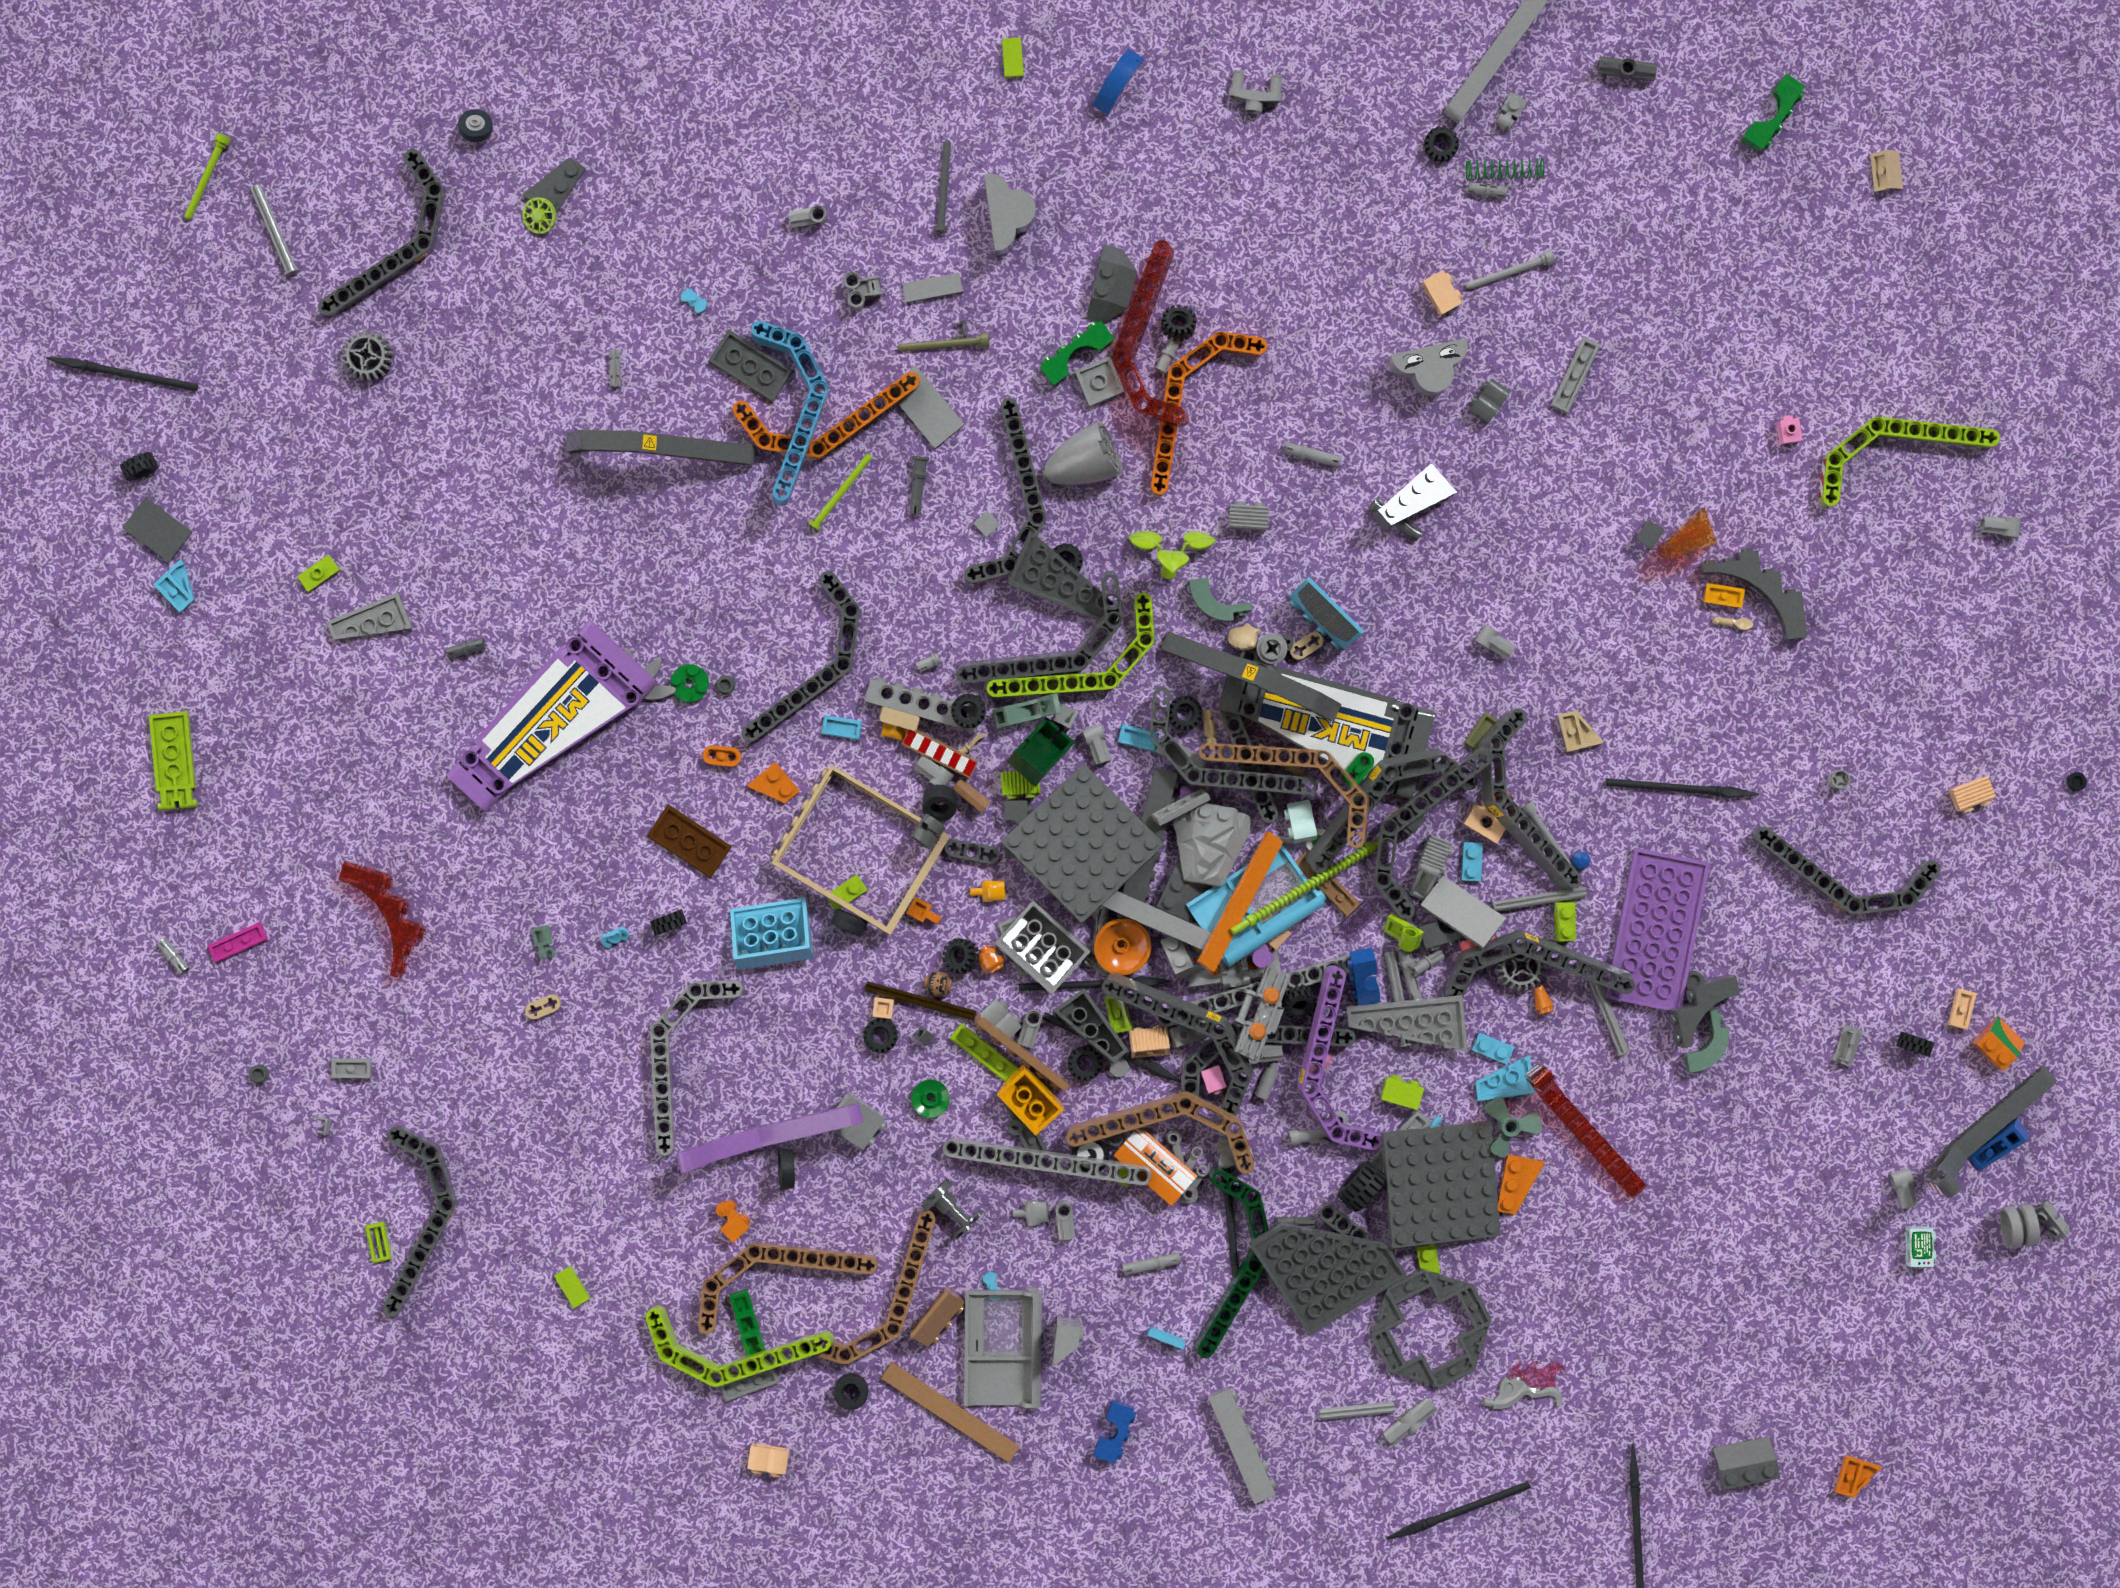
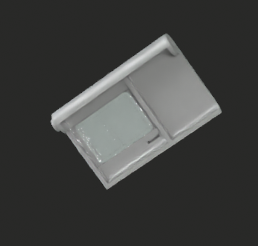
M1027 1287V1290L965 1291L964 1406L1021 1405L1024 1408L1041 1407L1042 1291L1038 1290V1287Z

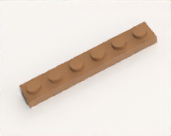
M980 1014L974 1019L978 1024L976 1027L982 1033L988 1032L991 1034V1039L998 1045L1003 1043L1007 1047L1006 1051L1014 1057L1016 1054L1021 1057L1020 1061L1028 1068L1033 1066L1036 1069L1035 1073L1043 1079L1047 1077L1051 1080L1050 1084L1055 1089L1059 1090L1061 1088L1066 1092L1070 1087L1064 1078Z

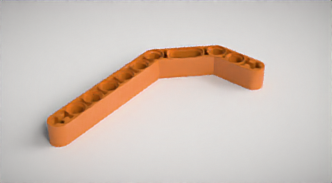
M1219 331L1169 368L1150 486L1151 492L1154 495L1162 496L1168 489L1185 378L1221 352L1260 357L1267 350L1265 339ZM1223 337L1226 343L1223 346H1219L1216 344L1215 339ZM1236 340L1244 342L1242 349L1235 347L1234 342ZM1248 341H1251L1250 345L1256 346L1257 343H1260V346L1263 347L1260 349V351H1256V347L1251 346L1249 350H1246L1248 347ZM1207 348L1210 351V355L1196 366L1191 367L1188 365L1187 359L1200 349ZM1179 369L1182 372V376L1175 378L1172 376L1171 371ZM1170 388H1177L1179 395L1176 397L1169 395L1168 390ZM1169 406L1174 407L1176 414L1173 416L1168 415L1166 408ZM1166 425L1171 426L1173 433L1170 435L1165 434L1163 427ZM1167 444L1170 447V452L1167 454L1162 453L1160 446ZM1164 463L1167 465L1168 470L1161 473L1157 470V465ZM1159 477H1167L1166 479H1162L1161 484L1165 488H1162L1161 491H1157V488L1154 487V485L1158 484Z
M914 372L904 374L816 440L812 439L806 456L821 458L830 453L918 388L920 377ZM908 376L916 377L915 385H907L908 391L905 392L899 383L901 381L903 384L907 383ZM893 387H899L901 390V395L897 398L891 395ZM879 398H883L886 402L883 409H878L875 406V402ZM737 401L733 405L734 415L759 448L787 453V450L780 448L779 441L782 438L792 439L793 436L771 433L748 402ZM739 405L746 406L745 412L747 415L752 413L753 416L748 417L744 421L743 418H746L743 413H738ZM864 409L870 412V417L866 421L860 418V412ZM753 419L758 422L756 430L749 428V422ZM847 421H852L855 425L854 430L851 432H847L844 428ZM832 432H836L839 435V440L836 443H831L829 440V435ZM763 435H767L770 439L767 446H763L760 443V438ZM818 443L824 448L820 455L814 452V446Z

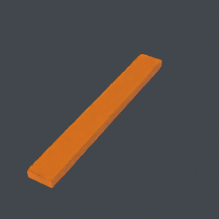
M1270 831L1265 832L1197 961L1210 972H1215L1234 936L1230 928L1242 921L1283 843Z

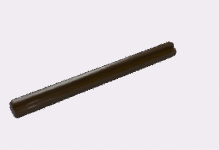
M868 981L865 986V991L968 1020L973 1021L976 1016L975 1010Z

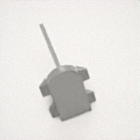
M315 1116L314 1118L326 1120L323 1122L324 1131L317 1130V1133L329 1135L331 1119Z

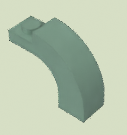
M1208 578L1188 581L1194 603L1201 612L1212 619L1230 622L1234 621L1233 613H1236L1237 616L1248 615V611L1252 610L1251 602L1224 605L1216 601L1211 594Z
M1057 693L992 710L997 729L1062 712Z
M1709 1009L1707 1012L1710 1026L1708 1042L1698 1050L1683 1053L1686 1070L1689 1073L1711 1067L1723 1056L1727 1048L1729 1027L1721 1026L1723 1018L1718 1009Z

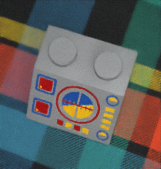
M1172 936L1161 940L1163 949L1178 981L1206 969L1197 962L1203 951L1202 949Z

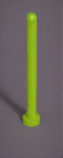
M866 454L814 521L811 519L808 522L809 525L817 531L821 529L819 525L871 461L872 456L870 454Z

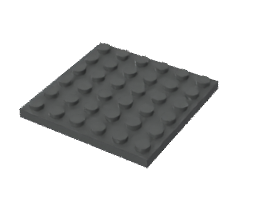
M1085 764L1078 768L1001 841V844L1081 925L1165 845Z
M1492 1121L1381 1132L1384 1176L1386 1177L1385 1191L1390 1248L1501 1236L1494 1154L1490 1151V1146L1493 1144Z

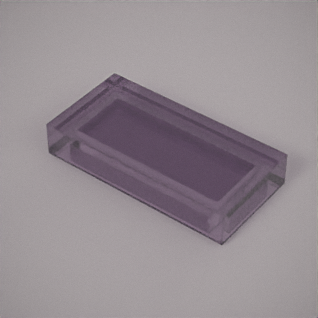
M1366 898L1339 924L1353 938L1380 911Z

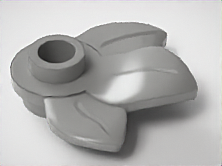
M1228 1138L1219 1140L1214 1146L1221 1152L1218 1167L1230 1168L1234 1165L1236 1171L1240 1172ZM1237 1142L1235 1144V1146H1237L1238 1143H1241L1242 1147L1245 1146L1243 1142ZM1243 1155V1156H1242V1158H1243V1163H1245V1165H1247V1161H1246V1159H1245V1155Z

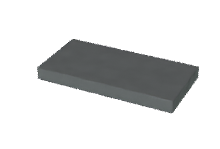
M729 329L708 361L772 403H774L794 371Z

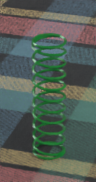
M1515 158L1512 177H1510L1508 159H1506V172L1504 178L1502 176L1500 159L1497 178L1494 174L1493 159L1491 160V173L1489 178L1487 176L1486 160H1484V170L1482 179L1479 174L1478 160L1476 161V174L1474 179L1471 170V160H1467L1465 168L1466 180L1469 181L1471 175L1472 180L1475 181L1477 178V173L1481 181L1484 179V175H1486L1487 180H1490L1492 177V173L1495 180L1499 178V175H1501V178L1504 180L1507 176V173L1509 179L1511 180L1513 179L1514 174L1516 175V178L1519 180L1521 178L1522 173L1525 179L1528 178L1529 173L1533 179L1536 177L1537 173L1539 178L1543 179L1545 173L1544 159L1541 158L1540 160L1539 174L1538 158H1536L1535 175L1533 177L1531 172V159L1529 158L1527 177H1525L1522 158L1519 178L1516 172Z

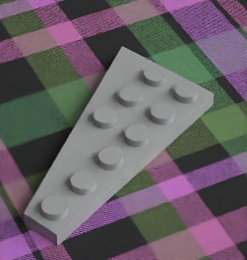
M1462 995L1347 1006L1348 1023L1351 1028L1370 1032L1375 1031L1388 1036L1393 1035L1402 1037V1039L1468 1052Z

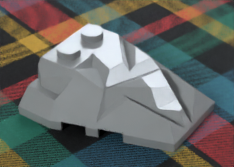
M1206 803L1176 817L1173 820V827L1176 832V843L1180 853L1179 859L1183 880L1185 882L1222 887L1249 836L1252 817L1245 813L1237 812L1235 808Z

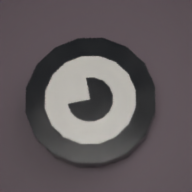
M1102 1139L1080 1146H1073L1071 1155L1109 1160V1150ZM1081 1163L1080 1167L1083 1171H1090L1088 1163ZM1101 1165L1099 1170L1102 1171L1106 1165Z

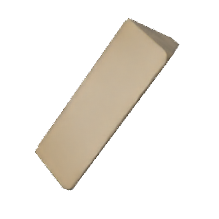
M883 706L880 708L879 720L881 722L913 731L917 730L919 716Z

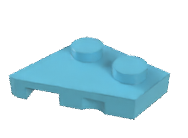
M181 559L153 584L180 613L195 601L187 570Z

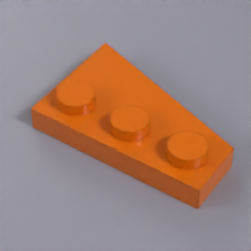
M1510 1154L1506 1156L1498 1197L1499 1212L1516 1215L1545 1161Z

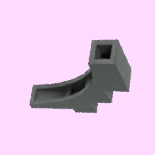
M1743 548L1740 553L1736 554V561L1734 557L1724 558L1723 562L1716 563L1715 560L1704 561L1703 565L1699 566L1700 574L1716 573L1731 576L1756 589L1775 611L1781 624L1784 640L1807 637L1802 592H1796V589L1784 590L1783 594L1780 571L1774 572V568L1763 569V573H1761L1758 550L1753 551L1752 548Z

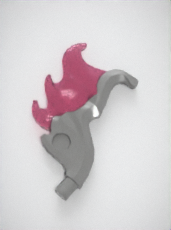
M1533 1361L1525 1369L1520 1370L1521 1362L1516 1363L1511 1369V1379L1508 1380L1507 1377L1502 1379L1498 1396L1494 1399L1484 1398L1483 1405L1492 1407V1409L1509 1408L1524 1395H1529L1531 1398L1554 1396L1556 1405L1559 1407L1561 1406L1562 1395L1556 1388L1555 1374L1558 1370L1564 1371L1565 1368L1558 1362H1551L1543 1368L1537 1369L1535 1366L1538 1364V1361Z

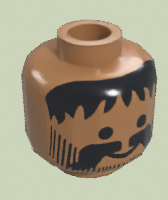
M931 971L929 977L925 976L924 988H927L929 995L945 997L951 991L952 978H949L947 972Z

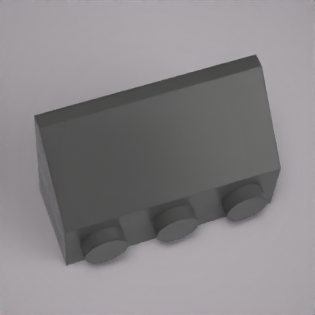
M1769 1437L1712 1448L1719 1485L1724 1490L1780 1478L1777 1458Z

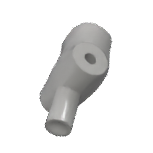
M1027 1200L1025 1201V1209L1013 1210V1217H1026L1028 1226L1049 1222L1048 1202Z

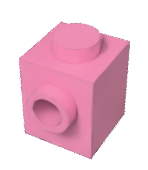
M1793 415L1781 417V421L1776 423L1779 445L1803 441L1799 418L1793 419Z

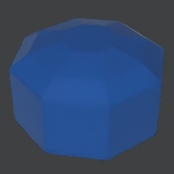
M1577 851L1572 855L1571 863L1575 869L1584 870L1590 865L1591 858L1586 852Z

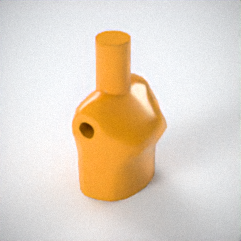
M883 722L881 736L903 740L908 729Z
M985 880L982 882L981 888H970V895H982L984 902L1006 900L1005 880Z

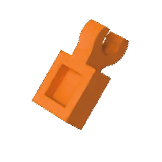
M918 897L914 898L906 913L923 923L927 918L939 924L942 918L930 911L932 905Z

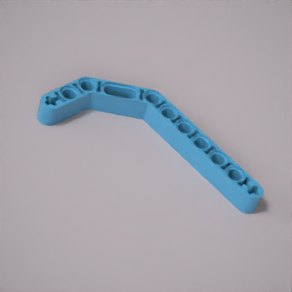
M756 321L751 326L752 340L760 345L790 354L809 392L773 488V502L778 506H785L791 499L827 401L828 384L802 335L763 321ZM781 336L783 339L775 341L773 337ZM793 342H798L801 345L799 347H793L791 344ZM805 358L810 361L816 373L815 377L811 378L806 375L800 363L801 359ZM820 388L823 389L825 392L823 394H817L815 390ZM810 406H816L818 410L810 411L808 408ZM804 423H810L812 427L805 429L802 427V425ZM798 440H803L805 442V445L798 446L796 442ZM795 457L799 459V462L794 464L789 460ZM791 475L793 479L786 481L783 479V476ZM783 487L785 488L784 495L781 498H779L778 495L781 494Z

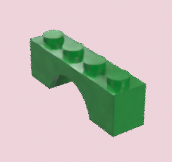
M1786 73L1772 92L1777 102V111L1774 118L1766 122L1754 121L1740 141L1758 153L1763 149L1767 150L1772 143L1770 139L1774 133L1777 135L1783 127L1781 122L1784 117L1789 118L1794 110L1792 108L1795 102L1799 103L1805 93L1802 91L1805 85Z
M1096 321L1092 322L1086 327L1087 331L1084 334L1078 333L1071 339L1072 343L1068 346L1062 345L1056 350L1057 354L1052 358L1048 356L1041 362L1040 370L1053 387L1069 376L1067 364L1074 352L1089 348L1100 353L1114 342L1115 338L1102 321L1098 323Z

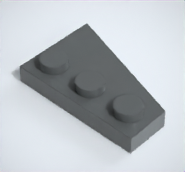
M569 157L523 193L522 196L528 200L536 197L549 200L553 204L557 215L586 168ZM544 203L542 206V208H544L545 210L548 207L546 203Z

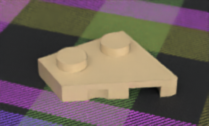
M1577 710L1557 715L1566 752L1603 743V740L1598 737Z

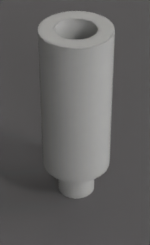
M1271 1061L1270 1066L1265 1067L1255 1096L1268 1100L1279 1073L1276 1071L1278 1063Z

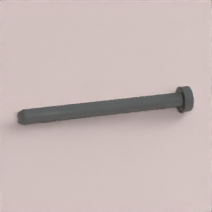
M949 140L943 142L937 225L934 226V232L947 233L948 228L945 226L951 150V142Z

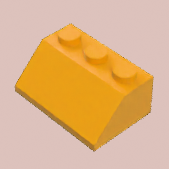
M1024 1064L1007 1079L997 1092V1096L1035 1135L1064 1111L1063 1103Z

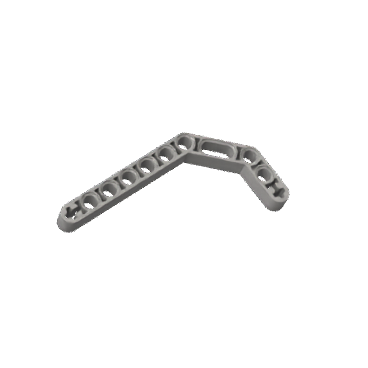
M739 980L697 981L691 983L650 1029L656 1150L660 1155H669L675 1149L670 1032L700 999L735 998L740 996L744 991V985ZM723 983H726V987H732L733 983H736V987H739L740 990L736 991V994H734L733 990H727V995H724L725 987ZM713 984L719 985L721 989L718 995H714L711 992ZM694 985H698L701 988L699 996L693 995L691 991ZM680 1000H686L688 1002L687 1010L677 1021L671 1022L668 1019L669 1012ZM656 1026L664 1028L665 1033L663 1036H658L655 1033ZM658 1045L665 1047L666 1052L664 1055H659L656 1052ZM659 1064L665 1065L667 1069L665 1074L658 1073L657 1066ZM661 1083L665 1084L668 1088L664 1094L658 1091V1085ZM666 1103L669 1108L668 1112H661L659 1104ZM661 1122L669 1124L668 1132H663L660 1129ZM670 1135V1137L666 1138V1144L670 1145V1147L665 1151V1148H661V1145L664 1144V1137L660 1138V1136Z

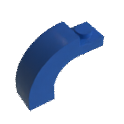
M1130 49L1125 54L1123 53L1101 87L1092 106L1109 115L1116 106L1127 84L1142 65L1144 58Z

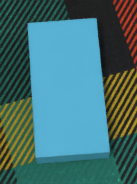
M824 715L821 734L860 740L862 721Z
M1122 724L1117 743L1155 752L1156 748L1150 739V731ZM1153 732V737L1158 740L1159 733Z
M1152 1326L1147 1331L1148 1336L1184 1350L1186 1345L1185 1339Z

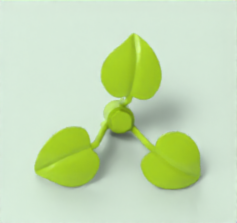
M1140 531L1128 537L1131 543L1140 549L1150 550L1155 547L1158 549L1159 552H1157L1156 557L1162 565L1161 576L1167 579L1175 578L1177 570L1188 563L1189 557L1184 553L1187 546L1200 550L1216 543V539L1204 532L1190 531L1183 536L1185 543L1181 551L1162 550L1159 543L1163 541V538L1155 532Z

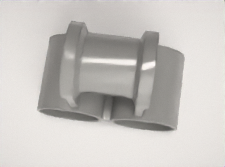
M848 272L844 276L843 282L846 289L852 291L848 295V303L852 309L860 310L865 306V299L884 295L880 289V276L874 275L860 279L856 272ZM849 278H856L858 280L855 286L848 285L847 281ZM859 296L862 298L860 304L854 305L851 302L852 298Z

